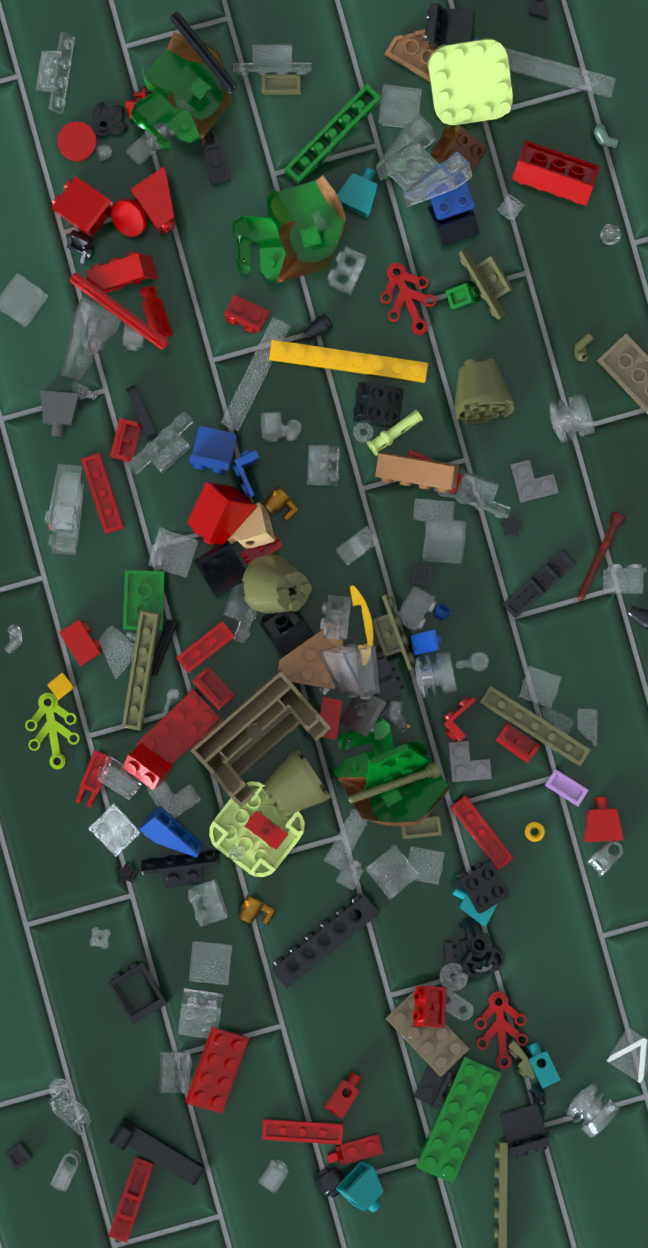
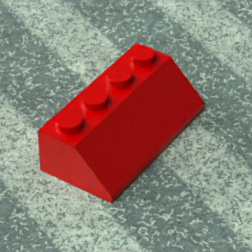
M525 140L512 180L535 187L540 191L552 193L557 197L572 200L577 204L587 205L600 166Z

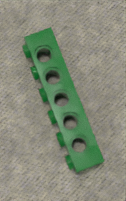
M366 84L284 168L285 174L294 183L301 185L381 103V96Z

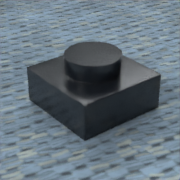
M414 564L409 583L429 588L433 568Z
M444 941L446 963H454V958H457V946H453L452 941Z
M19 1142L4 1154L15 1170H18L33 1158L22 1142Z

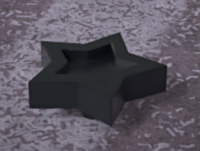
M510 514L507 521L499 523L504 528V537L509 534L518 536V527L522 522L515 521Z
M128 861L124 867L116 868L120 874L118 882L129 881L133 883L134 875L139 870L132 868L131 863Z
M537 1083L533 1084L528 1092L531 1094L534 1103L538 1102L544 1106L546 1104L544 1098L546 1092L541 1090Z

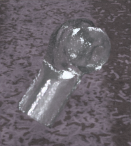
M16 625L8 627L10 642L4 647V650L10 655L23 641L22 630Z

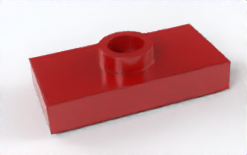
M257 810L244 826L275 850L278 849L288 835L287 832Z

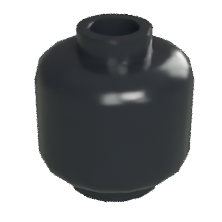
M325 1167L318 1173L319 1177L316 1180V1184L324 1196L334 1198L340 1194L335 1187L338 1186L344 1177L337 1168L329 1169Z

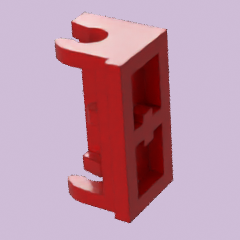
M123 418L119 419L110 453L111 458L129 463L133 462L142 428L141 424Z
M274 533V542L245 549L240 552V555L249 565L257 557L274 554L283 547V544Z
M209 666L192 680L218 710L222 709L236 696Z
M509 723L505 724L495 739L496 742L526 763H529L540 746Z

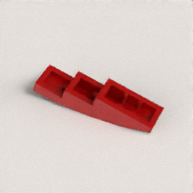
M135 1157L108 1237L125 1243L128 1242L154 1163Z

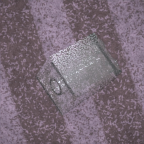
M426 518L422 561L461 564L465 545L466 521Z
M347 643L319 650V655L340 694H347L348 697L360 696V699H370L372 695L380 693L375 646Z

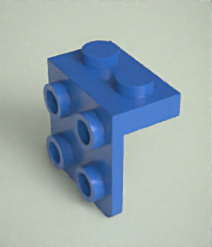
M463 171L450 173L441 179H432L425 184L427 198H430L438 220L474 209V202Z
M200 426L189 463L195 469L204 470L205 468L213 469V473L224 475V472L229 473L237 439L236 434Z
M249 449L242 452L240 458L234 460L236 465L233 466L237 477H242L244 481L241 486L245 495H250L252 499L255 498V495L243 468L260 461L257 451L252 452Z

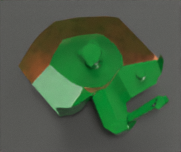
M173 32L167 49L145 75L142 66L144 83L153 93L134 104L131 117L137 126L148 130L157 138L156 142L162 148L169 151L172 149L171 143L154 127L155 124L163 122L180 140L187 141L188 143L194 142L199 138L202 139L232 103V96L183 35ZM203 42L225 69L218 51Z
M322 175V177L315 181L278 192L272 189L267 199L269 218L242 216L233 222V234H235L238 240L239 258L236 260L238 270L241 273L249 274L251 269L250 244L254 241L259 243L261 272L269 282L279 283L326 269L341 239L346 216L336 192Z
M382 718L377 719L367 737L357 731L352 733L345 732L337 737V744L340 750L368 743L373 745L372 751L345 759L337 769L333 768L334 774L348 796L362 792V787H365V774L368 771L369 759L395 748L390 724ZM407 743L414 750L420 751L424 757H430L424 743ZM442 775L434 779L432 777H425L353 804L363 819L386 826L418 825L433 811L450 790V787Z

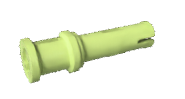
M414 410L389 430L381 431L379 436L372 441L368 440L366 443L373 454L378 456L381 450L387 446H392L396 438L421 422L423 418L417 410Z

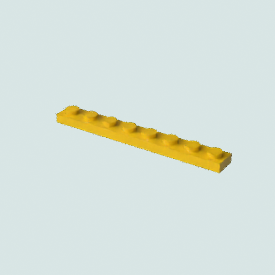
M277 340L271 341L269 355L270 361L425 383L428 367L426 362Z

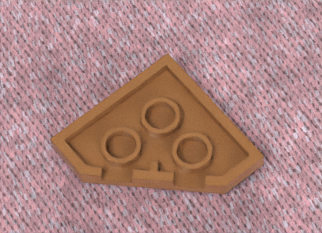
M426 29L407 35L395 36L386 50L385 56L430 82L428 59L437 48H432L426 42Z
M325 627L281 658L278 671L281 670L293 683L335 690L345 631Z

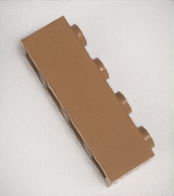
M382 452L378 453L375 477L381 478L382 482L393 483V480L400 481V485L411 486L413 483L419 484L421 489L436 487L439 492L449 493L450 490L456 489L460 465Z

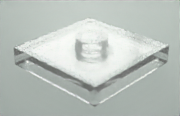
M193 941L189 981L228 985L233 945Z

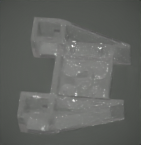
M421 115L403 128L376 165L380 181L390 175L404 189L402 194L406 207L457 189L472 177L470 163L458 151L439 164L425 150L426 147L435 141L433 127Z
M58 464L50 509L45 513V523H48L49 531H53V534L49 535L48 544L52 546V552L56 554L76 555L84 493V483H81L82 466Z

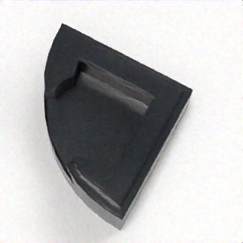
M532 0L529 14L548 19L549 10L545 1Z

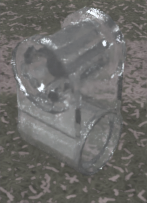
M608 841L586 863L588 865L591 864L598 872V876L601 877L622 856L623 847L618 841ZM613 844L619 847V851L615 855H611L608 852V848Z

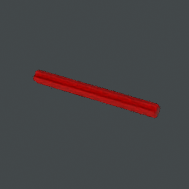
M75 272L70 277L69 281L158 348L164 350L168 346L169 341L80 274Z

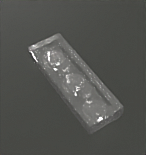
M352 808L324 859L325 862L339 870H342L368 823V820L363 819L355 809Z

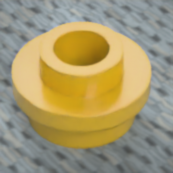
M531 822L526 826L525 836L528 840L537 842L544 837L545 830L540 823ZM533 828L538 829V834L535 836L531 834Z

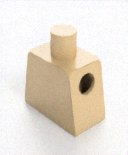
M260 502L256 503L257 507L253 513L228 539L230 544L239 542L246 549H251L275 541L269 511Z

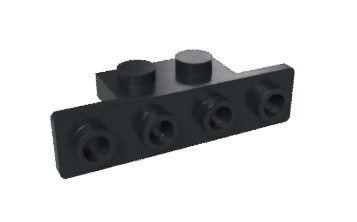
M220 850L200 852L197 857L185 854L169 855L162 858H148L141 861L142 874L162 872L164 888L204 883L202 867L221 864Z

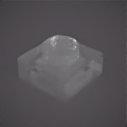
M508 194L497 211L513 222L525 205Z

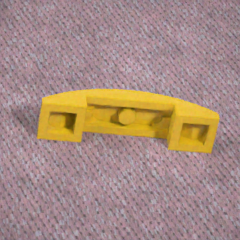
M350 586L353 607L361 605L367 644L360 645L362 663L366 665L373 646L371 615L360 592L355 586Z

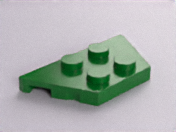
M407 743L369 759L368 771L365 774L366 784L365 787H362V791L424 770L433 761L430 757H424L420 751L414 750Z

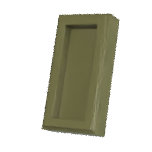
M261 74V94L301 95V74Z
M440 815L427 816L418 825L401 826L403 839L442 835Z

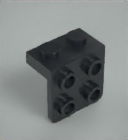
M430 3V9L427 11L428 29L425 30L426 42L432 48H438L444 44L449 45L472 41L475 12L472 9H444L439 3Z
M358 382L353 421L359 423L371 422L393 427L400 421L403 389L375 382Z
M228 540L223 545L219 544L193 560L216 597L243 582L245 568Z
M479 861L471 866V871L467 873L465 870L457 874V879L451 882L454 890L461 887L465 889L478 913L485 912L509 897V891L492 861L486 863Z
M537 1104L511 1110L500 1115L512 1156L516 1155V1158L528 1155L527 1152L532 1150L536 1152L544 1151L550 1145Z

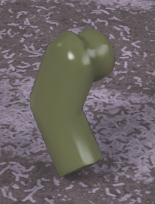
M588 332L574 345V356L578 361L584 362L588 359L586 346L594 340Z

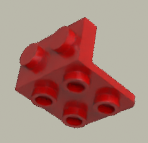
M468 696L465 697L458 704L460 708L456 712L451 710L443 717L445 721L442 725L447 729L445 733L452 741H461L466 737L453 720L476 700L474 697L470 699Z

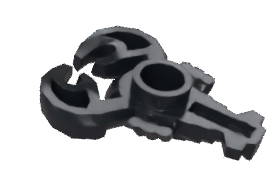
M466 918L460 923V928L466 930V940L461 941L464 952L468 951L461 961L462 971L472 978L482 977L485 975V972H477L475 970L482 969L481 965L477 962L481 963L486 955H489L486 961V968L490 964L493 966L487 973L496 972L504 964V957L501 951L487 946V943H492L488 934L480 935L474 927L476 920Z

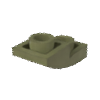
M512 1038L507 1043L510 1048L508 1052L516 1059L518 1057L521 1058L516 1063L519 1067L517 1071L524 1078L529 1076L533 1079L535 1077L527 1056Z

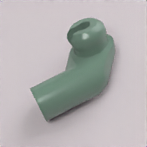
M597 124L594 128V136L597 142L603 146L617 148L619 139L609 137L605 130V125Z

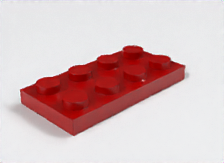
M193 689L142 737L136 745L138 746L142 743L172 765L221 717Z
M212 1026L185 1100L187 1104L223 1113L249 1041L248 1037Z

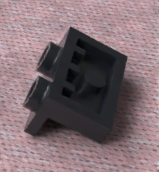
M428 1065L413 1097L431 1105L435 1109L437 1105L441 1106L446 1096L443 1094L445 1088H450L454 1080L452 1076L453 1071L449 1069L440 1077Z

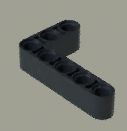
M122 1117L109 1139V1142L115 1147L125 1150L129 1146L196 1186L206 1169L201 1163Z

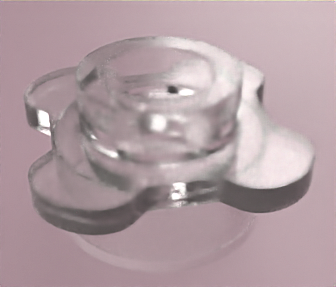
M98 927L93 928L91 931L93 934L92 939L89 941L92 947L101 946L103 949H106L109 946L110 930H99Z

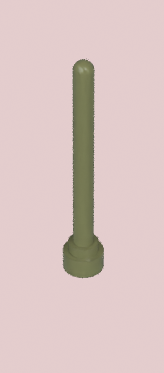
M436 761L429 763L424 770L350 795L348 800L350 803H355L425 777H432L433 779L440 777L439 766Z

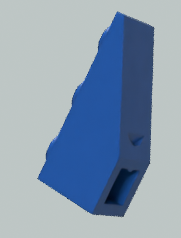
M435 630L410 636L414 656L437 651L439 646L442 645L440 633L436 634Z

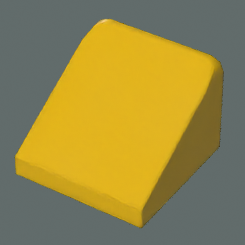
M63 672L47 684L58 700H61L75 688Z

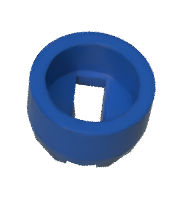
M438 603L434 609L435 618L440 617L441 621L448 618L451 613V609L443 603Z

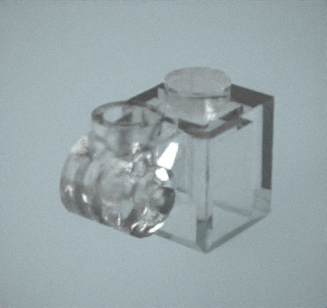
M280 412L261 413L262 439H266V442H276L278 438L286 437V441L298 440L301 424L293 419L285 426L281 423Z

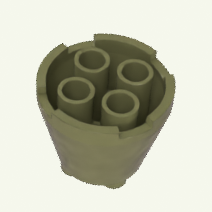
M474 359L465 361V365L458 370L454 407L456 420L463 419L465 424H483L492 422V419L500 415L507 417L512 414L514 402L495 359H486L476 362Z
M275 554L255 558L248 565L242 579L245 594L243 597L246 603L253 610L265 614L298 611L306 603L312 591V586L309 584L306 576L287 559Z
M298 748L293 750L264 782L265 786L262 787L269 799L272 797L275 799L276 803L273 805L280 815L285 814L287 816L323 803L331 798L327 790L325 792L322 791L325 787L305 757L300 758L302 753Z

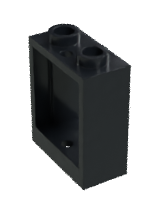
M138 961L128 966V971L123 974L119 971L110 977L112 981L108 983L132 1024L137 1023L168 1003L144 961L140 964ZM141 969L159 999L134 1013L117 983Z

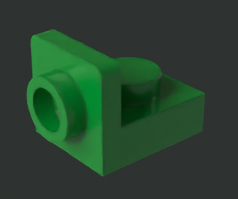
M465 283L445 291L451 310L470 303L479 302V291L473 283Z

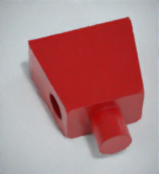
M595 797L596 809H587L584 842L623 840L617 808H608L607 797Z
M352 1072L346 1081L340 1080L323 1107L338 1118H343L360 1092L356 1087L362 1078ZM345 1088L349 1091L347 1097H344L342 1094Z

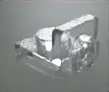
M354 859L351 862L347 860L336 882L353 891L364 872V869L361 868L363 864Z

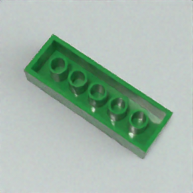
M465 1054L462 1056L455 1072L454 1080L446 1093L418 1157L416 1168L452 1184L454 1183L500 1078L501 1071Z

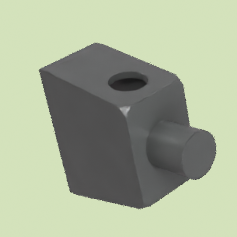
M41 391L43 423L52 425L51 436L63 437L64 426H73L80 395L69 392Z

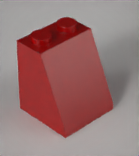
M162 167L134 186L131 192L137 203L144 209L146 216L160 235L163 233L166 235L174 230L176 220L167 173L164 167Z
M75 176L73 180L69 179L65 184V191L54 198L52 209L84 235L92 238L111 214L113 203L110 199Z
M206 482L187 524L193 528L192 531L201 535L206 543L210 545L215 543L223 545L253 513L257 505L236 487Z

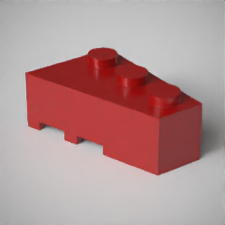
M137 251L127 253L126 257L122 259L120 257L108 260L109 263L104 265L102 263L92 265L90 270L85 271L87 280L104 293L123 289L122 287L133 283L134 285L141 284L140 281L148 278L152 280L159 279L153 256L140 254Z

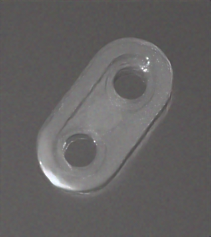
M446 989V995L450 997V1001L446 1003L445 1011L462 1021L470 1019L473 1015L471 1003L455 992ZM465 1006L467 1011L460 1013V1007Z

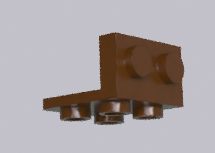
M448 125L443 130L438 143L433 146L429 158L435 162L444 163L454 172L459 173L463 171L465 179H469L487 151V146L462 126Z

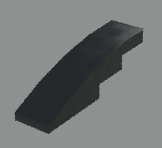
M563 549L503 603V606L516 619L577 563Z

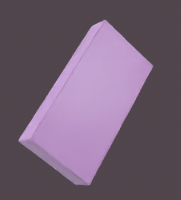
M554 769L544 785L578 807L589 791L557 769Z

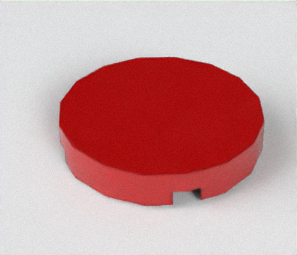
M76 121L68 123L61 129L58 134L57 143L60 152L65 158L79 162L88 159L94 153L97 140L90 126Z
M122 198L113 205L111 217L118 231L128 237H136L145 231L147 227V221L145 222L146 213L139 203L133 199Z

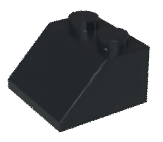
M433 206L427 207L436 234L443 247L480 234L473 210L438 220Z
M299 611L267 614L258 620V623L282 657L315 635Z

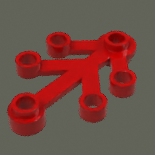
M393 263L387 269L389 282L385 292L380 296V301L383 304H389L392 301L391 294L397 283L400 292L393 309L388 313L389 321L395 323L399 320V313L405 302L413 321L412 332L418 336L424 335L428 326L426 321L420 319L412 299L425 303L427 307H433L436 304V298L434 295H424L407 288L405 281L417 284L419 289H425L429 283L428 279L424 276L417 277L407 273L406 268L401 263ZM399 269L400 275L395 276L393 270ZM422 279L425 280L426 285L420 286L419 281ZM388 295L390 300L384 301L382 297ZM427 298H433L434 303L428 304L426 302ZM396 313L397 319H391L390 314ZM418 323H421L423 325L422 330H418L416 328V325Z
M496 991L488 999L489 1007L481 1017L475 1019L474 1024L477 1029H484L487 1025L486 1021L494 1012L496 1014V1021L482 1037L477 1039L476 1044L479 1049H486L489 1041L497 1032L499 1054L496 1057V1064L501 1069H507L512 1064V1058L507 1053L505 1031L514 1037L520 1046L528 1043V1037L526 1034L520 1033L504 1019L503 1011L513 1017L518 1026H523L526 1023V1017L508 1004V997L505 993ZM497 998L502 999V1003L500 1005L495 1004V1000ZM518 1016L524 1017V1021L522 1023L517 1022ZM478 1020L484 1021V1025L482 1027H479L477 1025ZM520 1036L526 1037L524 1043L518 1041ZM485 1040L486 1045L483 1047L479 1046V1041ZM502 1058L508 1059V1063L506 1065L501 1064L500 1061Z

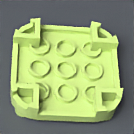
M484 38L449 45L444 44L432 52L428 59L433 104L436 115L443 123L461 125L493 120L503 117L510 112L513 102L508 56L501 43L492 38Z
M249 781L247 784L255 795L241 808L230 798L213 820L209 836L216 849L220 850L249 874L256 877H265L271 875L301 838L304 832L305 821L299 811L287 816L285 814L280 815L273 805L276 803L273 797L269 799L262 789L265 785L260 782ZM256 810L288 833L277 850L244 827Z

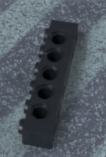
M357 894L350 900L352 903L347 908L343 906L334 913L336 915L331 921L326 919L319 925L321 928L316 933L310 932L303 938L305 940L300 946L295 944L288 950L290 953L284 959L281 956L272 963L274 965L272 972L286 989L380 914L365 894L362 896ZM353 909H358L361 912V917L357 920H353L350 917V912ZM337 922H343L346 925L343 932H337L334 929V925ZM322 934H327L330 937V942L326 945L319 942V937ZM312 947L315 951L314 955L306 957L303 954L304 948ZM291 959L299 962V967L295 970L288 967V962Z

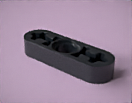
M132 385L126 388L148 440L150 441L158 437L136 386Z

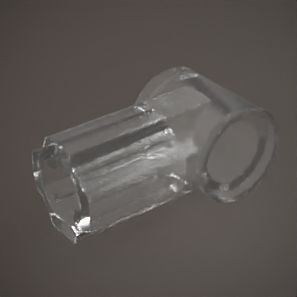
M69 1150L62 1157L50 1184L54 1188L64 1192L67 1191L81 1162V1155L78 1151ZM71 1156L75 1158L76 1164H68L66 1157Z

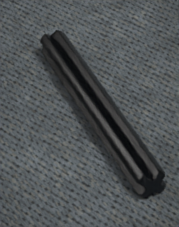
M179 12L173 13L170 16L171 22L229 93L233 92L237 88L235 81Z

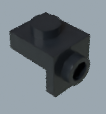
M72 230L66 248L82 254L80 263L84 264L86 259H91L95 248L92 247L94 239Z

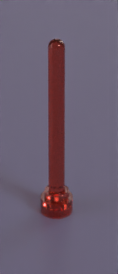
M612 511L609 517L610 526L577 595L579 601L585 599L617 528H620L627 518L617 512Z

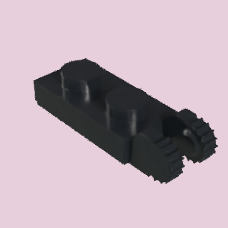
M216 128L212 129L211 132L215 141L214 144L207 145L206 135L202 138V149L212 186L231 181L221 142H219Z

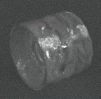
M582 393L569 397V407H566L563 400L559 401L560 410H558L555 402L549 404L551 424L561 443L567 442L566 433L571 440H574V430L576 429L581 437L595 432L591 413Z
M449 651L436 653L435 663L431 662L429 655H425V665H422L421 656L416 657L415 674L418 688L423 698L428 697L427 688L430 687L433 696H436L437 693L436 686H441L444 694L457 692Z
M595 1083L578 1093L565 1112L569 1117L574 1115L572 1120L575 1123L583 1118L585 1119L580 1128L590 1138L604 1129L619 1110V1107L610 1098L600 1102L604 1092L602 1090L597 1092L598 1086Z

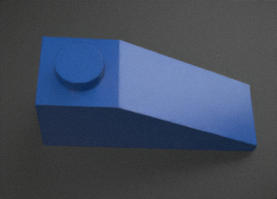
M160 806L144 818L139 829L154 843L194 857L199 855L203 845L202 842Z

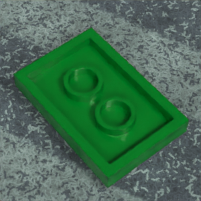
M125 570L123 630H137L140 610L161 613L158 631H163L165 571Z

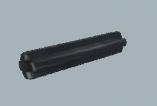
M171 619L167 620L155 650L151 673L153 676H157L177 627V622Z

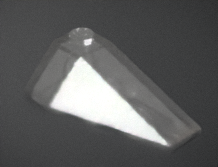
M82 296L75 311L61 374L64 377L77 381L80 380L91 366L93 358L98 351L102 352L105 348L104 344L109 337H113L116 334L122 321L93 299Z

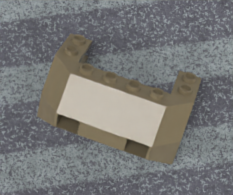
M279 670L210 728L190 748V751L210 771L225 792L241 808L255 795L241 777L244 772L248 771L268 751L279 744L284 737L294 731L299 724L306 729L315 741L323 737L331 727L284 673Z

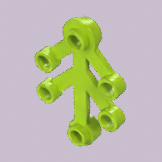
M44 693L38 700L40 708L32 719L25 723V727L28 731H35L38 727L37 723L45 713L47 722L37 736L29 741L28 746L32 751L39 750L42 741L49 733L52 756L49 762L52 768L61 769L66 764V758L60 754L57 732L66 737L68 742L73 745L79 743L80 736L57 722L54 712L63 717L68 725L75 724L77 717L75 714L69 713L59 706L58 699L54 694ZM46 699L51 700L52 703L50 706L45 705L44 702ZM69 715L74 716L72 723L67 721ZM31 721L35 723L33 729L28 727V723ZM72 735L77 736L76 742L70 740ZM33 741H36L38 743V747L36 749L31 747V743ZM56 757L61 759V763L59 765L54 764V759Z

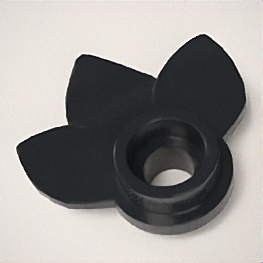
M98 103L93 111L95 119L93 124L94 132L101 137L108 136L109 134L121 135L126 132L128 126L122 122L125 114L124 107L114 105L108 108L105 103ZM100 124H105L107 127L102 128Z

